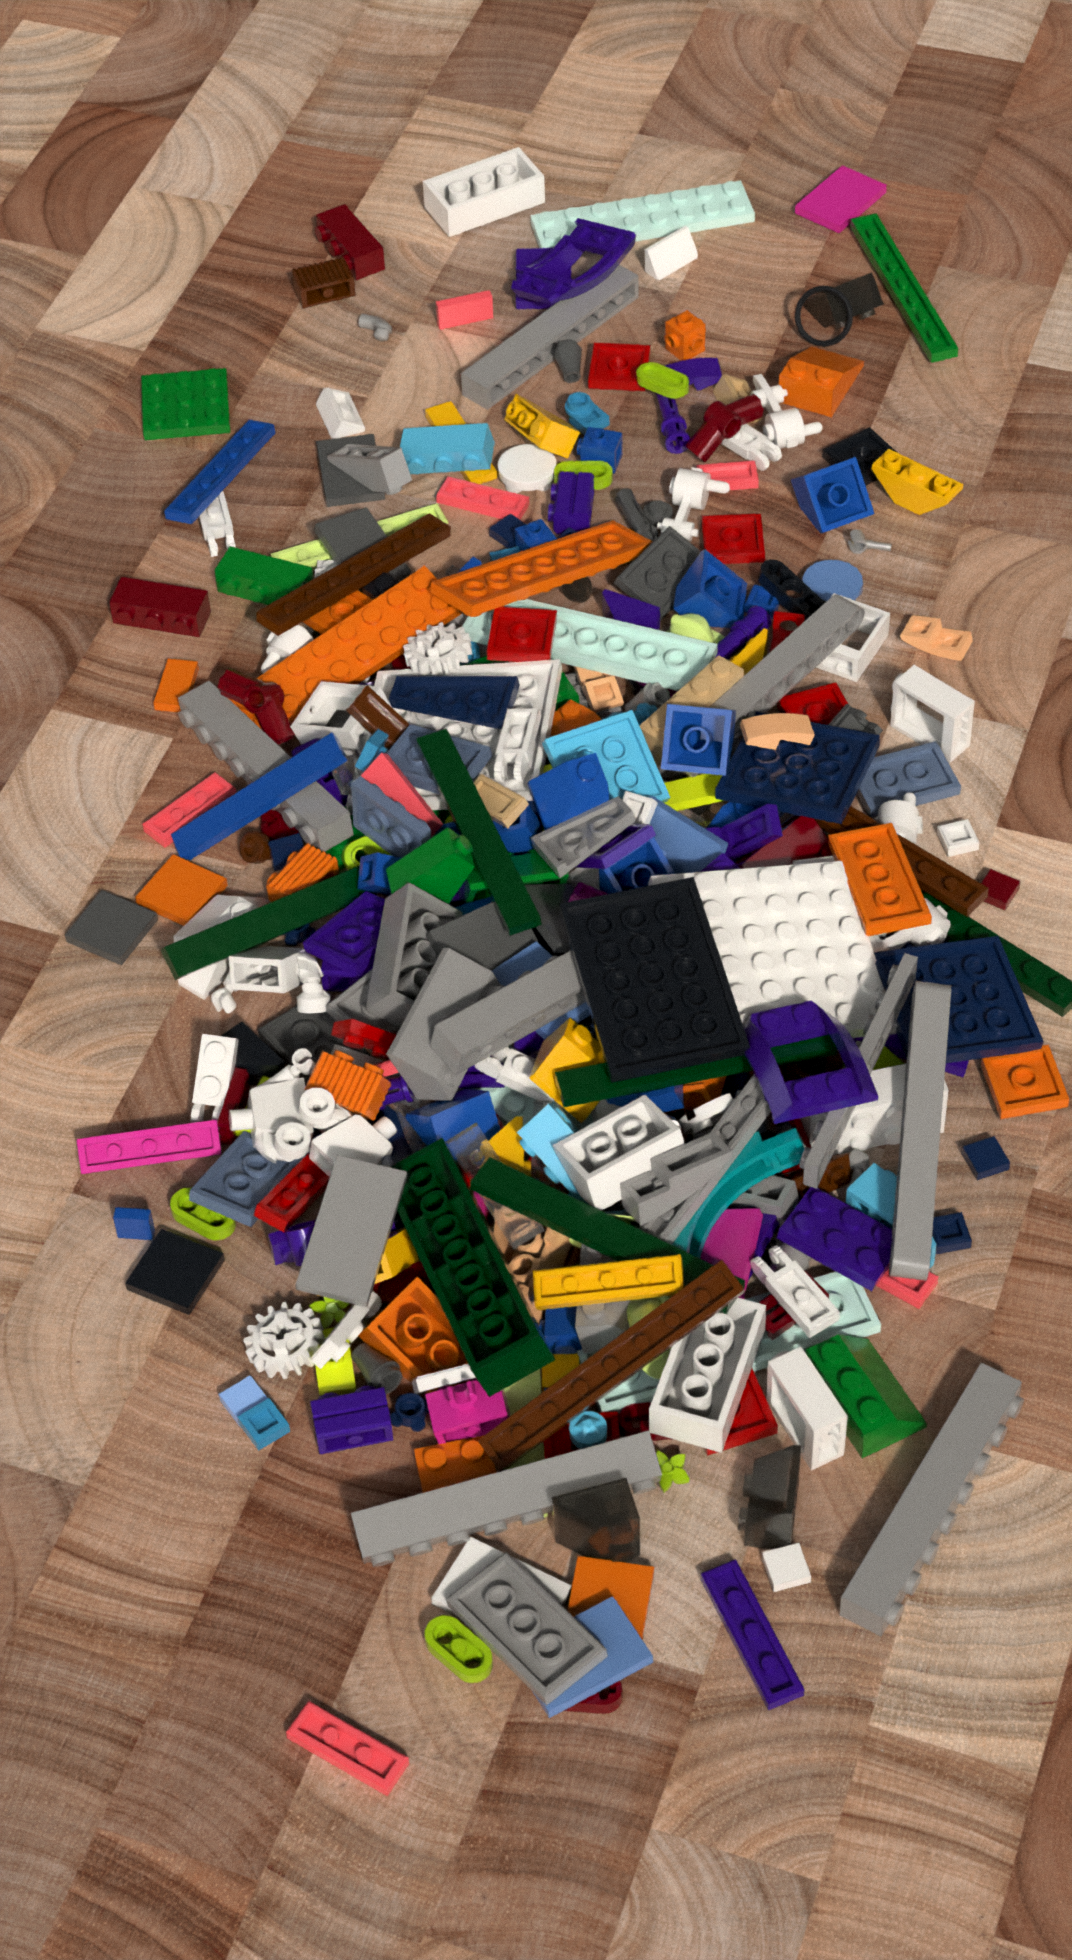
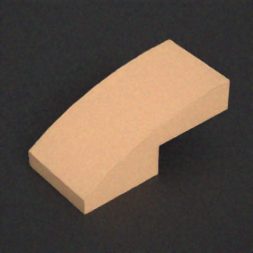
M915 615L911 616L900 635L901 640L922 651L962 661L973 642L970 631L942 628L940 618Z
M573 666L581 689L592 711L599 712L624 705L615 676Z
M774 713L746 718L740 722L745 743L751 746L776 750L780 740L810 745L815 736L808 715Z

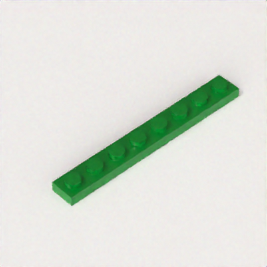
M877 213L852 218L850 223L852 232L930 362L933 363L958 357V346Z

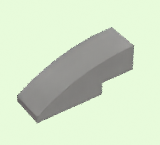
M713 1131L651 1158L652 1170L620 1183L622 1206L641 1226L663 1215L698 1191L733 1157V1152Z

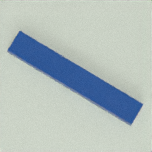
M248 420L164 510L166 519L193 524L275 434L274 424Z
M331 732L172 833L171 836L179 856L190 861L347 762V757L338 737Z

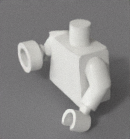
M266 946L229 956L230 971L223 982L225 987L216 990L211 995L212 1003L217 1011L220 1012L223 1008L226 1013H230L236 1008L237 1004L231 994L233 991L238 990L286 993L302 985L303 992L296 997L297 1011L300 1013L326 1012V1005L331 1002L330 994L323 990L322 984H319L320 977L324 975L317 960L306 953L303 948Z
M306 1048L298 1049L293 1054V1066L287 1065L270 1079L249 1090L247 1109L229 1110L230 1130L250 1129L253 1147L264 1158L273 1163H276L277 1160L291 1162L310 1152L314 1132L311 1124L306 1123L299 1114V1101L302 1094L306 1091L304 1090V1078H299V1074H312L316 1065L310 1059L312 1054Z
M311 1088L302 1094L299 1101V1114L301 1118L322 1133L311 1141L309 1158L329 1177L337 1155L386 1167L394 1165L391 1158L393 1146L388 1139L397 1130L390 1119L383 1116L371 1125L361 1115H353L352 1112L337 1104L335 1105L332 1094L323 1088Z

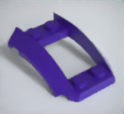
M577 218L575 221L577 227L570 236L564 235L549 253L527 267L518 265L515 268L518 274L517 279L512 281L511 289L519 297L548 305L584 294L603 282L618 267L635 245L636 235L632 231ZM585 251L603 255L593 267L574 279L559 276L574 265Z
M812 1000L753 1013L747 1019L744 1030L750 1048L745 1051L744 1055L756 1076L765 1101L768 1102L774 1124L878 1100L879 1096L868 1068L851 1034L839 1020ZM829 1035L836 1045L846 1068L784 1082L770 1048Z

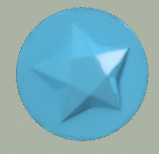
M584 1411L570 1422V1440L579 1449L605 1443L607 1439V1423L605 1419L596 1412Z

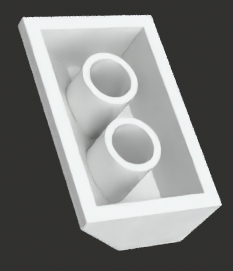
M643 1095L553 1145V1148L580 1196L590 1206L601 1211L622 1199L620 1183L652 1170L651 1158L685 1143L680 1128L646 1095Z

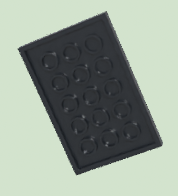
M694 877L560 904V915L611 1083L743 1056L745 1051L750 1048Z

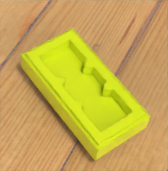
M328 1328L322 1331L325 1339L328 1337V1335L334 1328ZM350 1347L337 1362L331 1358L322 1369L315 1365L320 1396L326 1393L344 1395L356 1391Z

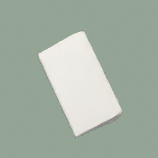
M687 226L680 228L645 249V272L656 280H661L698 257L695 244Z
M324 387L316 402V406L330 437L336 439L364 432L366 428L349 392Z

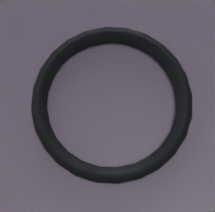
M817 286L809 289L799 299L795 308V323L799 333L805 340L816 346L826 347L839 343L846 337L852 326L853 312L849 300L841 291L831 286ZM817 292H830L836 295L844 303L847 311L845 328L836 338L827 341L812 338L804 330L801 323L800 315L804 302Z

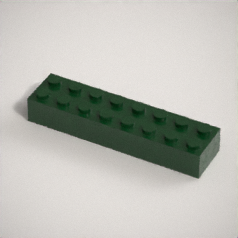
M440 1138L392 1165L390 1168L407 1172V1180L397 1211L472 1373L487 1395L490 1397L555 1361L556 1359L474 1193L470 1190V1185L458 1161L444 1139Z

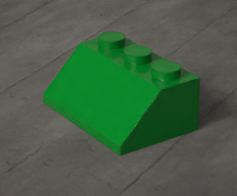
M535 849L528 851L524 855L514 856V853H509L524 885L566 884L569 874L567 873L559 878ZM475 866L458 890L461 905L490 897Z
M838 1334L806 1349L807 1356L847 1414L846 1436L862 1459L927 1428L926 1421L869 1339Z

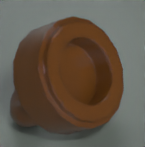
M247 832L240 841L239 849L242 859L247 863L261 864L266 860H271L268 845L269 837L263 832Z

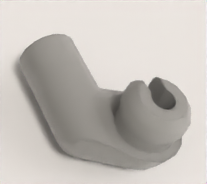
M364 313L361 314L359 327L374 330V337L379 341L385 342L389 339V334L392 333V326L385 319Z

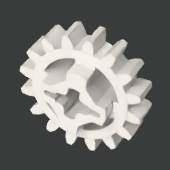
M440 622L437 626L429 624L424 632L416 630L417 636L408 637L409 644L403 646L407 666L411 667L413 673L420 671L421 676L427 675L428 672H431L432 676H437L442 671L445 675H448L451 668L461 669L459 663H467L469 661L467 655L472 654L469 633H465L464 627L456 629L455 623H451L448 627H444L443 622Z
M282 1302L278 1311L269 1306L267 1316L264 1317L260 1314L255 1316L258 1322L257 1326H247L250 1336L244 1338L247 1348L245 1352L250 1363L254 1364L257 1372L260 1373L265 1370L269 1378H273L277 1372H280L283 1379H287L291 1370H294L299 1376L302 1374V1365L306 1364L313 1367L314 1363L310 1358L320 1347L319 1344H322L325 1340L322 1332L324 1329L319 1318L315 1317L311 1308L303 1311L300 1303H296L293 1309H289L287 1303Z

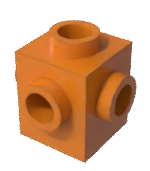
M688 310L666 321L665 349L681 361L691 359L704 352L705 323Z

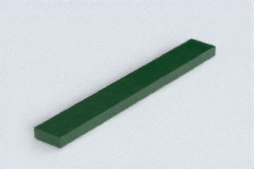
M447 728L416 738V744L460 835H464L473 847V852L471 853L473 862L509 936L542 925L541 917Z
M360 866L163 947L161 952L174 979L178 980L223 961L231 955L242 953L343 910L365 892L364 890L357 889Z
M829 1035L770 1048L778 1066L837 1054V1047ZM743 1055L611 1083L606 1065L601 1063L555 1072V1083L563 1107H569L753 1070L747 1058Z
M491 1157L488 1158L470 1181V1190L616 1261L680 1254L683 1262L684 1287L714 1266ZM735 1276L736 1279L739 1281V1283H740V1284L742 1285V1287L744 1288V1287H745V1280H743V1279H741V1278ZM736 1299L720 1311L727 1314Z

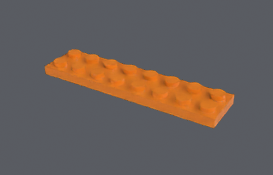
M612 520L432 581L431 594L442 599L444 603L459 609L465 615L477 617L484 612L505 607V605L518 600H526L528 597L538 593L549 592L555 587L571 584L575 580L594 576L598 572L617 568L618 565L634 561L653 541Z
M424 565L256 679L265 683L274 682L281 686L284 692L282 706L292 725L321 681L359 684L405 653L403 646L409 644L408 637L417 636L416 630L424 632L427 630V625L437 626L440 622H443L445 626L463 612L431 594V582L438 579ZM231 700L262 730L254 713H250L243 704Z

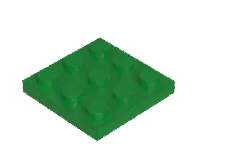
M226 368L141 375L144 441L231 433Z

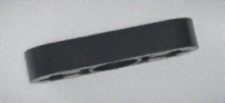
M770 559L762 563L758 574V582L773 597L777 598L778 602L790 613L804 614L806 621L825 603L782 562ZM786 591H796L801 597H790Z

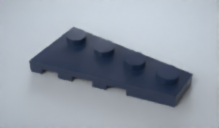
M396 676L389 701L392 708L502 730L507 709H513L520 684L517 676Z

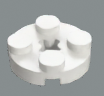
M742 1090L737 1091L736 1097L739 1095V1093H740ZM728 1093L694 1109L696 1117L688 1121L686 1115L683 1116L678 1122L684 1134H691L693 1140L710 1133L711 1128L717 1124L735 1099Z

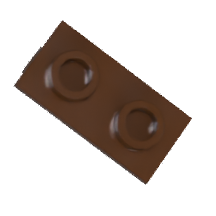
M849 1153L832 1155L817 1188L830 1193L850 1183ZM804 1169L782 1176V1178L795 1181L799 1201L810 1189V1186L803 1184Z

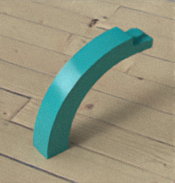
M793 1128L767 1140L762 1139L759 1131L754 1133L672 1245L700 1258L712 1227L734 1200L760 1181L800 1164L806 1147L797 1129Z

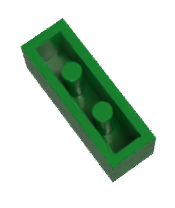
M231 546L214 570L218 592L266 605L273 603L314 579L312 567Z

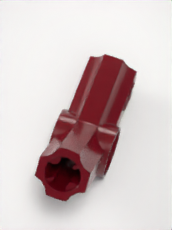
M752 394L727 405L721 401H715L705 411L704 423L685 447L706 463L725 438H732L738 433L742 425L763 416L764 408L762 407L761 399Z
M233 668L226 669L218 683L221 695L243 704L250 713H254L262 730L277 745L294 738L295 734L290 727L291 724L282 706L284 692L281 686L274 682H262Z

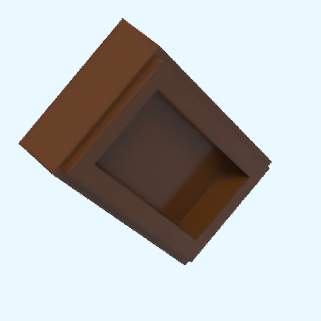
M368 685L346 709L372 735L378 729L388 734L389 737L384 745L388 750H390L410 725Z

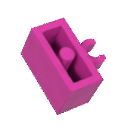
M477 1378L456 1386H443L435 1392L425 1394L433 1433L438 1444L484 1436L510 1417L504 1389L489 1397Z

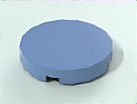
M824 560L814 563L806 569L802 577V581L824 602H827L834 593L856 601V598L861 596L863 591V578L859 570L850 563L840 560Z

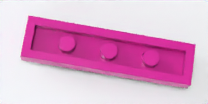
M217 1120L76 1139L81 1174L222 1155Z

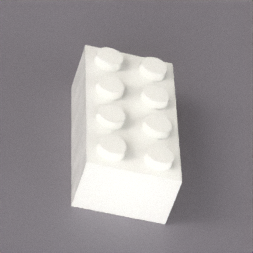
M519 147L423 181L425 209L449 237L545 203L544 175Z
M906 1064L872 1070L870 1076L879 1096L878 1100L856 1105L833 1153L834 1155L852 1152L853 1149L865 1151L872 1147L900 1143ZM945 1080L940 1133H944L949 1092ZM826 1113L800 1118L811 1147L815 1142L812 1140L815 1127L819 1120L825 1121Z
M737 1298L727 1314L719 1311L672 1346L649 1408L650 1433L722 1453L765 1331L766 1305Z

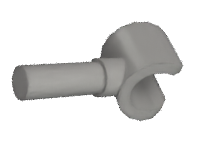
M856 529L850 532L852 540L847 542L850 550L855 554L863 553L866 549L891 551L892 544L866 540L861 530Z
M853 1149L849 1155L850 1169L854 1171L849 1186L869 1168V1156L858 1149Z

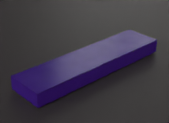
M734 1559L700 1573V1580L767 1710L769 1711L804 1696L805 1689L737 1560Z

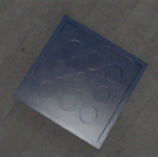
M756 711L754 716L765 715L767 713ZM810 722L815 734L810 745L780 740L776 750L746 745L743 737L729 762L727 775H722L715 788L716 799L759 808L766 804L777 805L779 812L842 824L880 746V735Z
M999 936L874 952L877 960L875 965L885 991L889 987L887 981L893 965L899 966L904 953L918 957L915 981L951 985L946 1063L1024 1053L1042 1048L1043 1038ZM914 984L896 1020V1033L906 1058Z

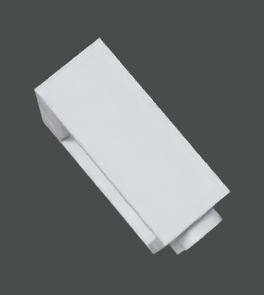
M842 596L864 609V618L857 630L870 634L860 650L842 644L839 645L816 668L857 682L889 634L890 613Z
M913 665L905 673H900L895 678L892 684L893 699L890 707V726L920 745L937 741L947 761L951 763L970 746L975 701L916 665ZM917 700L944 716L943 723L917 708Z
M321 681L290 726L301 745L315 738L322 739L333 732L338 737L344 753L360 755L372 734L354 717L350 715L342 728L325 726L336 710H346L367 685ZM369 686L391 706L381 687Z
M801 1346L790 1352L782 1351L775 1355L772 1360L768 1361L766 1400L812 1471L844 1455L847 1414Z

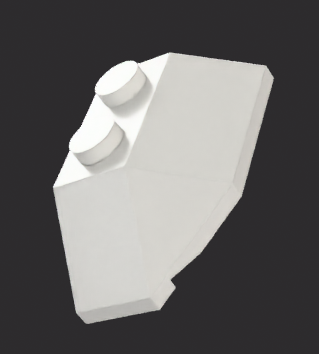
M216 895L173 936L174 942L271 903V901L264 897ZM260 945L246 951L257 949ZM229 958L178 979L179 985L205 1000L225 980L230 971Z

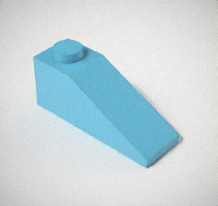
M873 1163L847 1188L846 1204L892 1229L897 1176L893 1172L884 1170ZM933 1237L929 1269L934 1265L937 1244Z

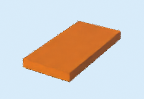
M892 823L828 835V845L834 860L843 862L848 878L847 883L866 936L931 924L932 915Z

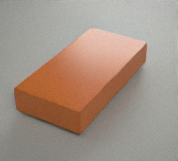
M168 658L153 702L155 710L181 711L178 697L193 690L199 671L198 661Z

